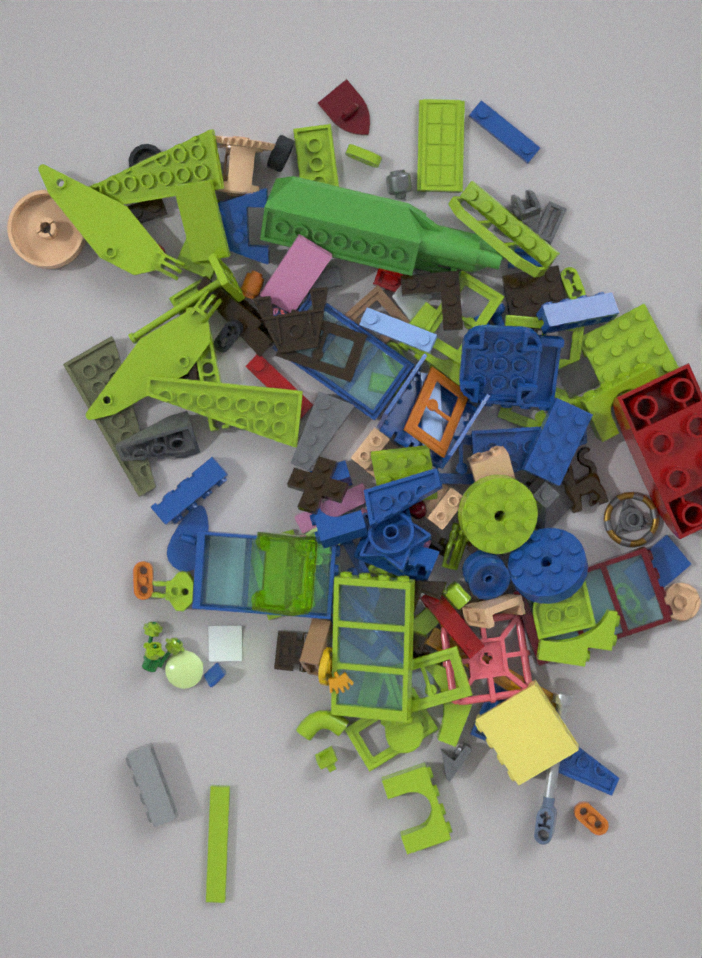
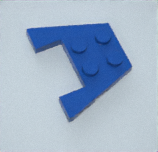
M268 188L218 202L229 251L264 264H269V245L250 244L248 207H265L268 200Z

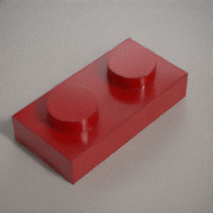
M379 268L373 285H378L382 289L395 293L401 286V276L403 274Z

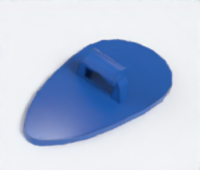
M197 506L183 518L168 544V561L179 571L195 569L197 531H209L208 515L204 506Z

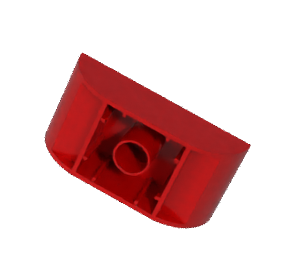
M687 363L614 398L613 401L618 425L651 500L665 524L679 539L702 529V392L690 364Z

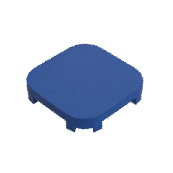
M479 325L469 329L464 335L461 350L459 383L462 393L471 402L478 403L479 399H484L488 394L490 395L488 400L516 401V405L524 404L523 401L531 398L538 389L537 380L542 344L537 333L531 328L523 326Z

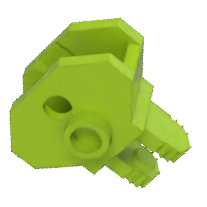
M180 571L172 580L153 581L152 585L166 586V593L154 592L151 597L169 600L176 611H185L191 606L194 578L190 572ZM185 588L188 589V591H189L188 594H186V593L184 592V591H185Z

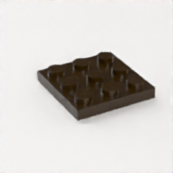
M559 265L549 267L543 276L536 278L526 272L502 276L509 315L537 317L536 313L544 303H558L565 299Z

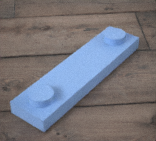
M368 307L359 324L363 328L429 354L438 337L434 333Z
M420 373L419 375L420 390L428 373ZM436 382L429 400L435 399L438 402V409L441 410L440 384ZM426 406L421 417L422 430L440 442L443 436L442 416L435 411H430Z

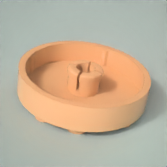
M38 190L27 194L15 204L9 215L7 233L11 246L22 259L35 267L43 269L63 267L76 259L85 245V238L49 195L47 190ZM46 226H51V230L49 231L51 235L49 233H44V228Z

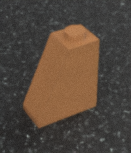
M312 618L299 660L307 674L318 676L322 654L326 647L332 646L333 625L329 619Z

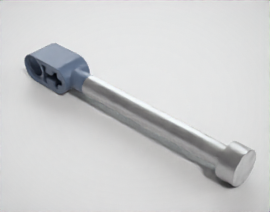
M554 691L552 702L556 703L555 710L565 723L567 706L572 705L573 694ZM560 762L547 769L543 803L536 817L534 838L542 845L548 844L555 832L557 810L554 803ZM545 811H547L548 815L550 816L547 822H544L546 819V814L544 813ZM540 830H546L549 837H543L540 834Z

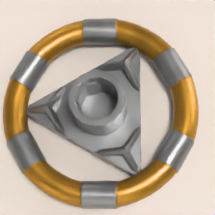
M624 492L615 496L609 502L604 512L605 530L609 537L621 546L638 547L648 543L656 534L659 526V514L655 504L641 493ZM628 499L642 501L648 506L652 524ZM624 500L616 531L614 532L610 520L611 513ZM651 527L642 538L637 540H628L618 536L619 534Z

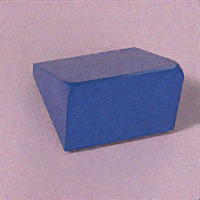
M215 663L204 674L208 685L213 688L227 673L219 663Z

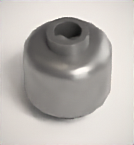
M405 169L391 171L390 175L386 177L387 192L390 195H395V199L406 197V193L412 190L411 177L409 173L405 172Z

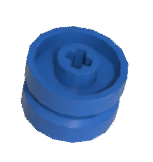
M479 550L469 555L464 561L462 567L463 577L473 595L479 599L489 600L497 598L508 588L510 573L498 554Z

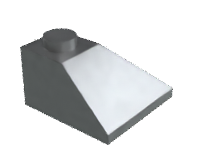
M546 481L533 493L538 509L535 526L538 530L552 528L570 509V506L560 494Z

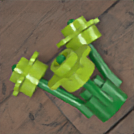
M155 621L144 624V634L148 635L149 639L143 645V648L146 650L142 667L148 672H156L158 667L162 668L165 660L171 653L177 655L180 651L184 652L185 648L178 638H166L167 644L165 648L168 651L165 654L161 648V643L152 642L153 637H159L163 627Z

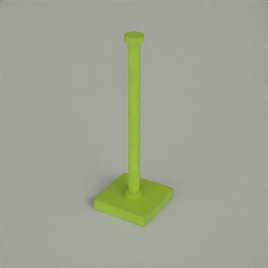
M215 253L208 256L217 279L135 333L131 332L128 334L132 343L136 344L138 339L197 302L207 289L211 293L222 286L238 302L245 299L232 270Z

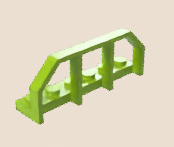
M474 181L468 184L460 196H453L448 203L458 219L515 267L535 278L543 276L560 254ZM465 200L487 220L477 221L464 210L461 203ZM493 224L513 242L503 243L488 229ZM519 246L543 267H537L521 258L514 250Z

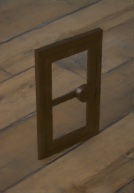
M292 309V310H291V313L300 312V311H297V310ZM323 320L321 330L324 333L319 348L313 350L312 357L295 351L280 354L278 350L275 355L336 378L352 382L368 335ZM328 333L354 342L345 369L320 361L324 356L322 349Z

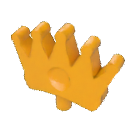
M336 671L334 672L335 677H330L328 680L330 693L333 692L334 688L336 694L339 693V689L344 693V687L349 690L350 686L348 683L350 685L354 684L346 672L338 675Z

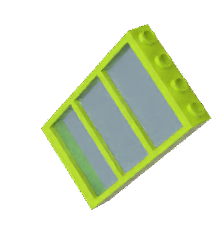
M344 571L334 577L332 677H335L334 672L336 671L338 675L346 672L354 684L350 685L348 683L350 689L347 690L344 687V693L339 689V693L336 694L333 688L331 693V715L406 723L411 718L415 580L409 579V576L390 578L388 574H379L378 577H373L370 573L352 575V572Z

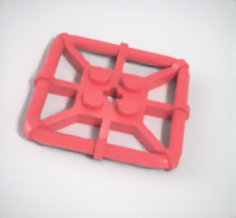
M510 613L493 614L494 622L510 620L499 637L487 638L486 628L479 627L481 637L479 640L485 647L471 659L467 657V659L461 660L463 664L468 663L469 685L471 686L474 680L487 678L489 694L469 696L454 700L452 703L455 705L483 702L496 703L497 700L509 699L529 686V683L532 682L528 657L530 651L527 650L521 615ZM516 624L520 651L506 653L504 639ZM442 627L441 641L442 648L445 650L450 648L448 633ZM484 653L492 657V660H489V664L482 661ZM521 656L525 684L509 672L507 658ZM449 659L443 662V667L446 668L448 689L452 690L456 688L454 670ZM506 676L521 689L495 693L493 677Z

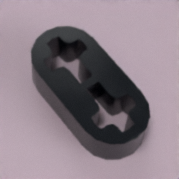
M231 320L225 324L214 340L215 349L221 353L230 350L243 333V324L238 320ZM235 325L237 332L230 334L232 326ZM227 338L228 340L225 342L226 346L222 347L221 341Z

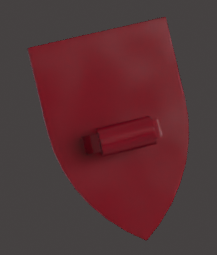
M347 79L318 102V105L332 122L342 130L356 135H369L370 115L364 99Z

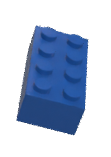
M553 399L521 470L555 486H560L593 414L561 399Z

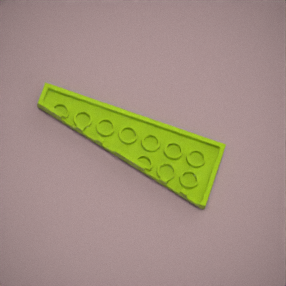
M147 375L146 396L297 448L303 391Z

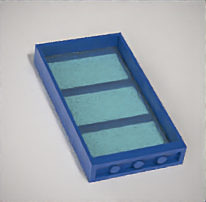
M197 531L192 609L331 619L334 604V577L339 575V565L336 564V557H340L341 545H334L324 549L322 543H317L316 539Z

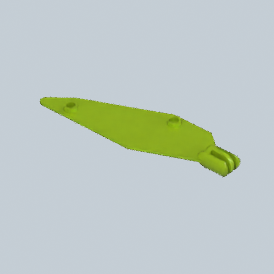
M41 164L38 167L49 195L101 259L134 276L158 271L176 281L179 277L164 270V268L166 267L181 274L182 270L168 263V260L181 267H184L185 263L164 253L127 206L45 164ZM61 181H64L63 186H59Z
M207 289L191 310L140 338L85 414L86 418L93 420L116 414L147 397L145 395L147 375L180 378L186 375L210 344L209 319L222 303V300L218 299L207 313V310L217 297L212 294L203 307L200 308L210 294V291ZM106 396L110 397V403L105 402Z

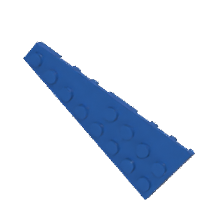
M494 683L495 693L506 691ZM507 699L497 700L496 703L483 702L479 710L480 715ZM474 722L470 734L486 741L487 737L477 729ZM580 747L577 752L560 761V774L608 795H613L620 778Z

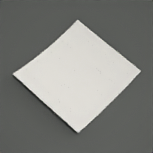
M400 286L392 297L411 321L425 302H428L433 296L431 294L402 296V288Z
M208 626L209 662L242 661V626Z

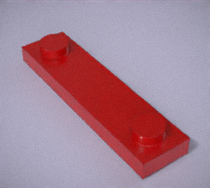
M256 354L245 366L266 387L297 390L262 356ZM303 394L300 419L313 407V404Z
M426 594L420 598L469 659L485 647L443 595L440 600Z

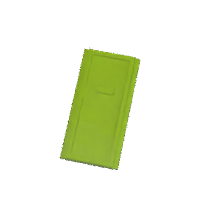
M443 99L419 100L417 191L463 192L465 101Z

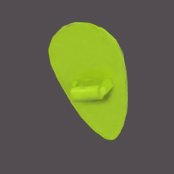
M399 685L403 697V687ZM389 693L386 701V707L394 708ZM418 711L411 713V718L407 723L385 720V737L388 745L393 750L399 753H410L420 746L423 740V727Z

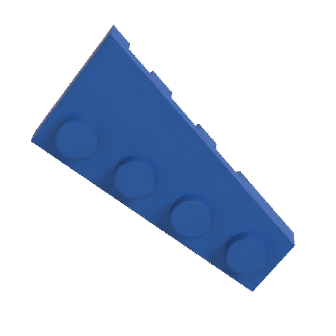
M435 468L365 489L364 496L370 526L373 528L443 489L439 470Z

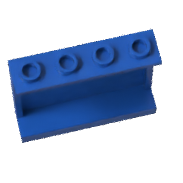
M538 335L542 344L537 380L538 389L536 394L523 401L524 404L516 405V401L487 400L484 406L492 407L493 404H499L504 408H512L513 405L520 406L522 409L539 407L538 409L548 411L553 399H555L561 348H564L565 340L561 336Z

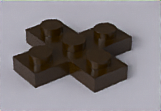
M319 456L312 473L297 468L293 469L287 486L288 488L303 492L297 506L298 510L317 515L324 498L342 504L349 486L348 483L332 479L338 466L337 461Z

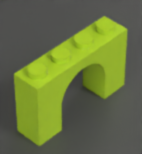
M425 302L409 324L425 329L436 309ZM401 342L398 344L406 352L408 350L415 354L413 357L418 361L425 353L427 357L424 362L430 365L429 369L434 367L459 386L460 364L452 359L443 360L436 358L431 353H426Z
M647 362L639 363L629 372L620 373L616 379L602 383L601 387L589 390L579 398L583 410L593 414L589 423L595 437L601 442L619 434L611 415V405L614 398L624 390L635 389L658 378L654 366Z
M425 762L381 777L388 799L409 792H417L424 795L431 804L430 815L426 821L420 825L400 831L407 855L451 840L449 833L453 831L450 822H445L443 815L446 814L443 803L439 804L437 797L440 796L437 785H432L431 778H434L430 766L426 767Z

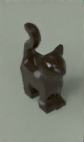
M583 447L577 453V461L582 466L588 467L589 473L574 479L573 468L570 464L561 482L564 485L565 493L572 501V513L582 511L581 496L589 495L588 504L590 507L597 503L601 505L609 502L606 491L601 485L595 463L584 457L586 453L590 452L589 447Z

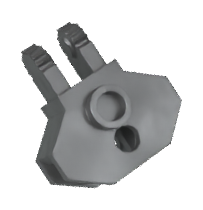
M530 189L525 190L526 202L523 203L519 196L511 195L513 214L537 234L539 231L537 219L541 218L540 212L542 209L535 193Z

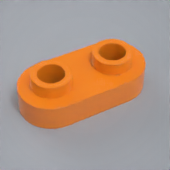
M141 561L133 568L134 594L138 599L146 600L154 593V585H152L154 570L149 562ZM142 567L147 569L146 574L141 573ZM143 586L147 587V593L141 591Z
M585 801L575 805V817L593 834L603 835L607 832L609 828L608 821L593 806ZM586 808V813L581 814L580 810ZM600 821V826L596 827L594 825L595 822Z

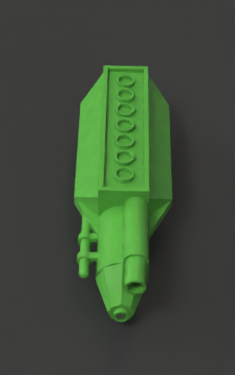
M300 177L276 178L264 207L260 236L262 241L291 247L300 234L332 253V258L412 276L414 268L430 273L457 271V269L473 273L487 267L499 270L501 260L504 258L477 234L437 225L426 216V213L409 203ZM438 265L450 267L451 269L439 267Z

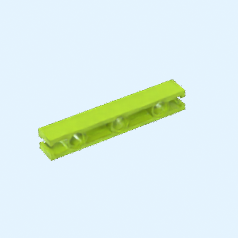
M193 307L186 308V312L191 310ZM209 321L210 344L196 361L200 381L222 383ZM207 364H212L213 371L206 374L204 367ZM208 417L210 431H219V427H215L214 419ZM225 423V425H222V429L231 428L229 424Z

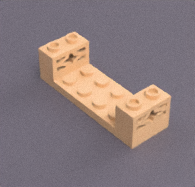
M374 427L352 455L351 460L375 478L371 451L397 449L398 447ZM442 484L443 489L437 491L438 499L423 500L427 510V514L424 517L441 530L445 528L456 514L463 497L446 484Z

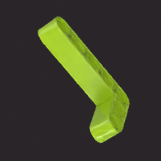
M456 581L448 585L443 592V596L454 609H461L471 599V596ZM425 607L423 611L414 617L413 630L427 635L439 622ZM396 634L394 638L404 648V641L398 634Z

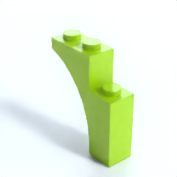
M607 609L602 618L596 623V626L583 634L568 639H539L537 659L585 667L586 662L590 660V650H588V647L612 651V646H616L617 635L614 632L615 627L619 626L620 616L617 615V611Z
M442 662L426 666L425 669L434 677L440 691H448L446 668L441 665ZM455 677L456 688H458L459 686ZM452 701L443 704V717L437 734L439 741L456 747L472 704L455 705Z

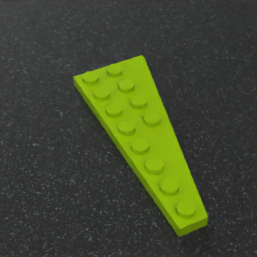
M207 130L89 187L121 204L174 197L173 187L175 185L211 179L214 190L224 189L215 130Z

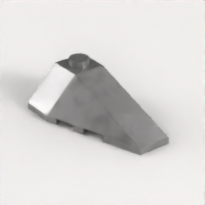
M188 411L170 415L116 444L121 461L145 460L147 457L164 459L165 456L184 458L200 453Z

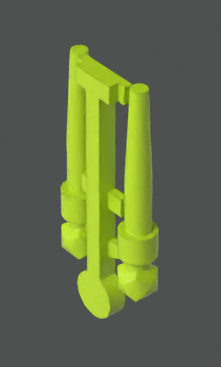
M453 523L441 566L457 570L469 540L463 534L460 525ZM455 544L450 562L446 564L452 545Z

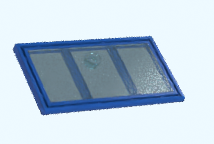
M308 294L307 299L298 311L313 309L311 294ZM326 302L323 320L368 335L352 382L294 362L292 363L376 421L415 364ZM321 330V334H320L319 345H320V342H321V339H322V336H323V333H324V331H322V330ZM328 333L322 349L324 356L320 361L345 369L354 342ZM274 345L272 349L277 352V348ZM317 348L295 352L312 357L313 350Z

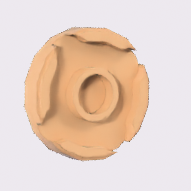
M679 582L665 589L667 597H664L666 605L669 604L672 609V619L685 621L697 614L701 601L694 587Z

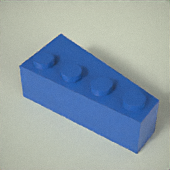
M211 457L197 468L190 478L187 477L177 485L176 490L173 489L165 494L161 503H154L151 506V509L165 525L177 524L184 518L182 516L183 513L187 510L191 512L198 506L197 501L201 498L205 500L213 493L211 490L216 485L220 487L227 481L226 477L229 474L214 457Z
M363 536L356 548L354 558L397 576H409V579L428 580L439 551L422 546L415 548L411 551L404 572H400L385 559H361L359 554L367 539V536Z

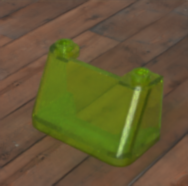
M257 532L256 545L260 551H265L262 590H257L252 595V610L286 616L310 613L314 597L317 558L316 537L299 534Z

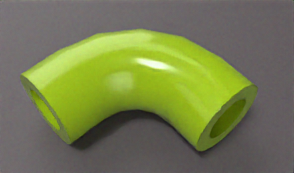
M319 710L310 713L296 728V731L309 741L322 729L330 730L339 736L348 725L349 720L343 716L331 715V710Z

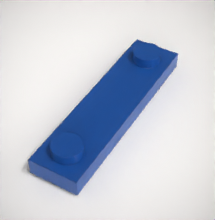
M482 100L469 114L473 121L527 164L540 150L537 144Z

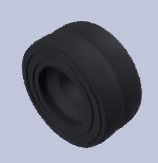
M280 135L269 156L267 166L275 171L282 172L295 141Z

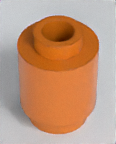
M254 270L251 273L247 272L241 286L245 297L253 300V298L259 295L265 280L262 278L263 274Z

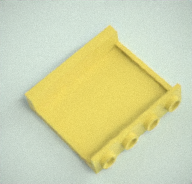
M536 679L530 682L527 688L484 714H477L475 720L477 729L485 734L487 744L491 749H495L497 759L501 765L505 764L510 779L516 781L518 786L579 750V744Z

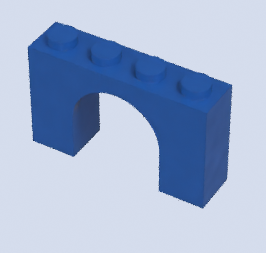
M346 461L338 462L332 479L348 483V486L353 485ZM320 506L317 515H309L312 526L316 525L318 530L314 532L317 543L321 542L324 549L368 535L361 510L339 517H332L323 513Z

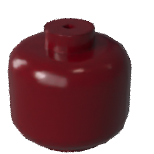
M423 500L409 507L410 514L415 519H421L427 514L426 505Z

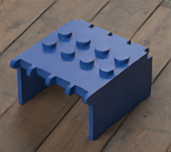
M425 353L377 425V428L380 429L379 431L389 438L393 434L397 435L394 441L405 448L410 444L413 447L423 446L420 441L403 429L420 392L419 375L422 373L420 370L427 357ZM440 385L441 411L450 417L458 397ZM487 394L477 408L467 402L444 458L430 449L434 467L437 469L445 467L490 395ZM442 417V431L444 433L448 421ZM420 419L418 427L422 429V422Z

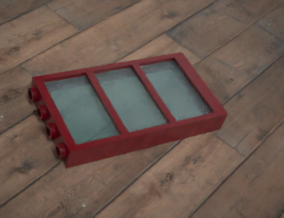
M644 546L588 565L585 581L595 623L602 618L607 609L617 611V615L620 616L619 626L615 627L614 632L617 635V639L672 621V609L669 604L666 605L664 597H667L665 589L658 582V579H660L657 568H653L651 562L654 560L652 552ZM517 590L512 591L514 595H521ZM522 596L525 614L521 615L537 664L541 666L551 661L537 659L539 639L533 619L534 602ZM591 628L560 634L552 637H547L544 639H568L583 634Z

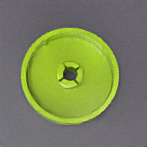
M489 475L474 482L464 493L458 509V521L465 537L478 549L491 554L508 553L522 546L532 535L538 517L537 504L531 491L515 478L506 475ZM501 510L500 515L495 518V513Z

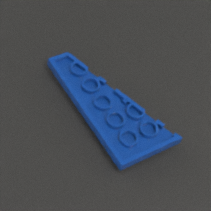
M540 427L471 431L472 455L489 451L495 446H503L509 454L513 472L520 471ZM587 429L580 441L579 446L588 443Z

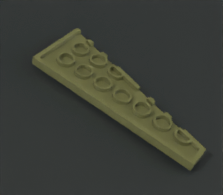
M111 336L67 361L63 366L89 409L122 363L115 339ZM106 396L105 402L110 403V397ZM133 404L116 414L94 419L137 495L141 497L155 489L156 483L148 457L145 460L121 461L116 449V444L141 431Z

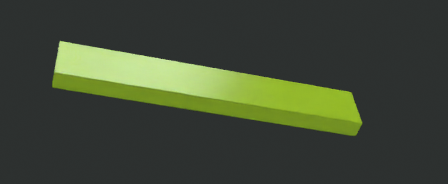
M227 785L210 786L206 902L225 903L230 803V786Z

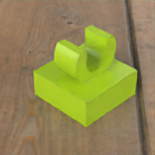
M332 746L315 754L317 764L321 770L327 767L331 773L337 769L335 762L338 759Z

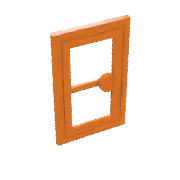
M431 367L403 430L444 458L469 398L462 393L460 386L434 367ZM436 382L458 397L450 417L438 409V402L435 399L429 400ZM426 406L430 411H435L448 421L440 442L418 427Z

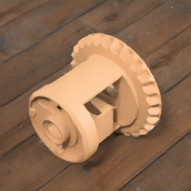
M215 136L217 148L226 149L223 170L224 189L215 191L225 192L227 196L235 197L260 191L259 186L252 185L255 153L272 151L276 144L250 140L247 137Z

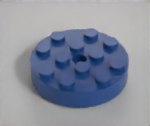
M544 528L533 531L530 538L522 546L511 551L508 559V571L516 590L523 597L536 603L551 604L569 598L581 588L587 577L588 560L582 544L573 534L562 529Z

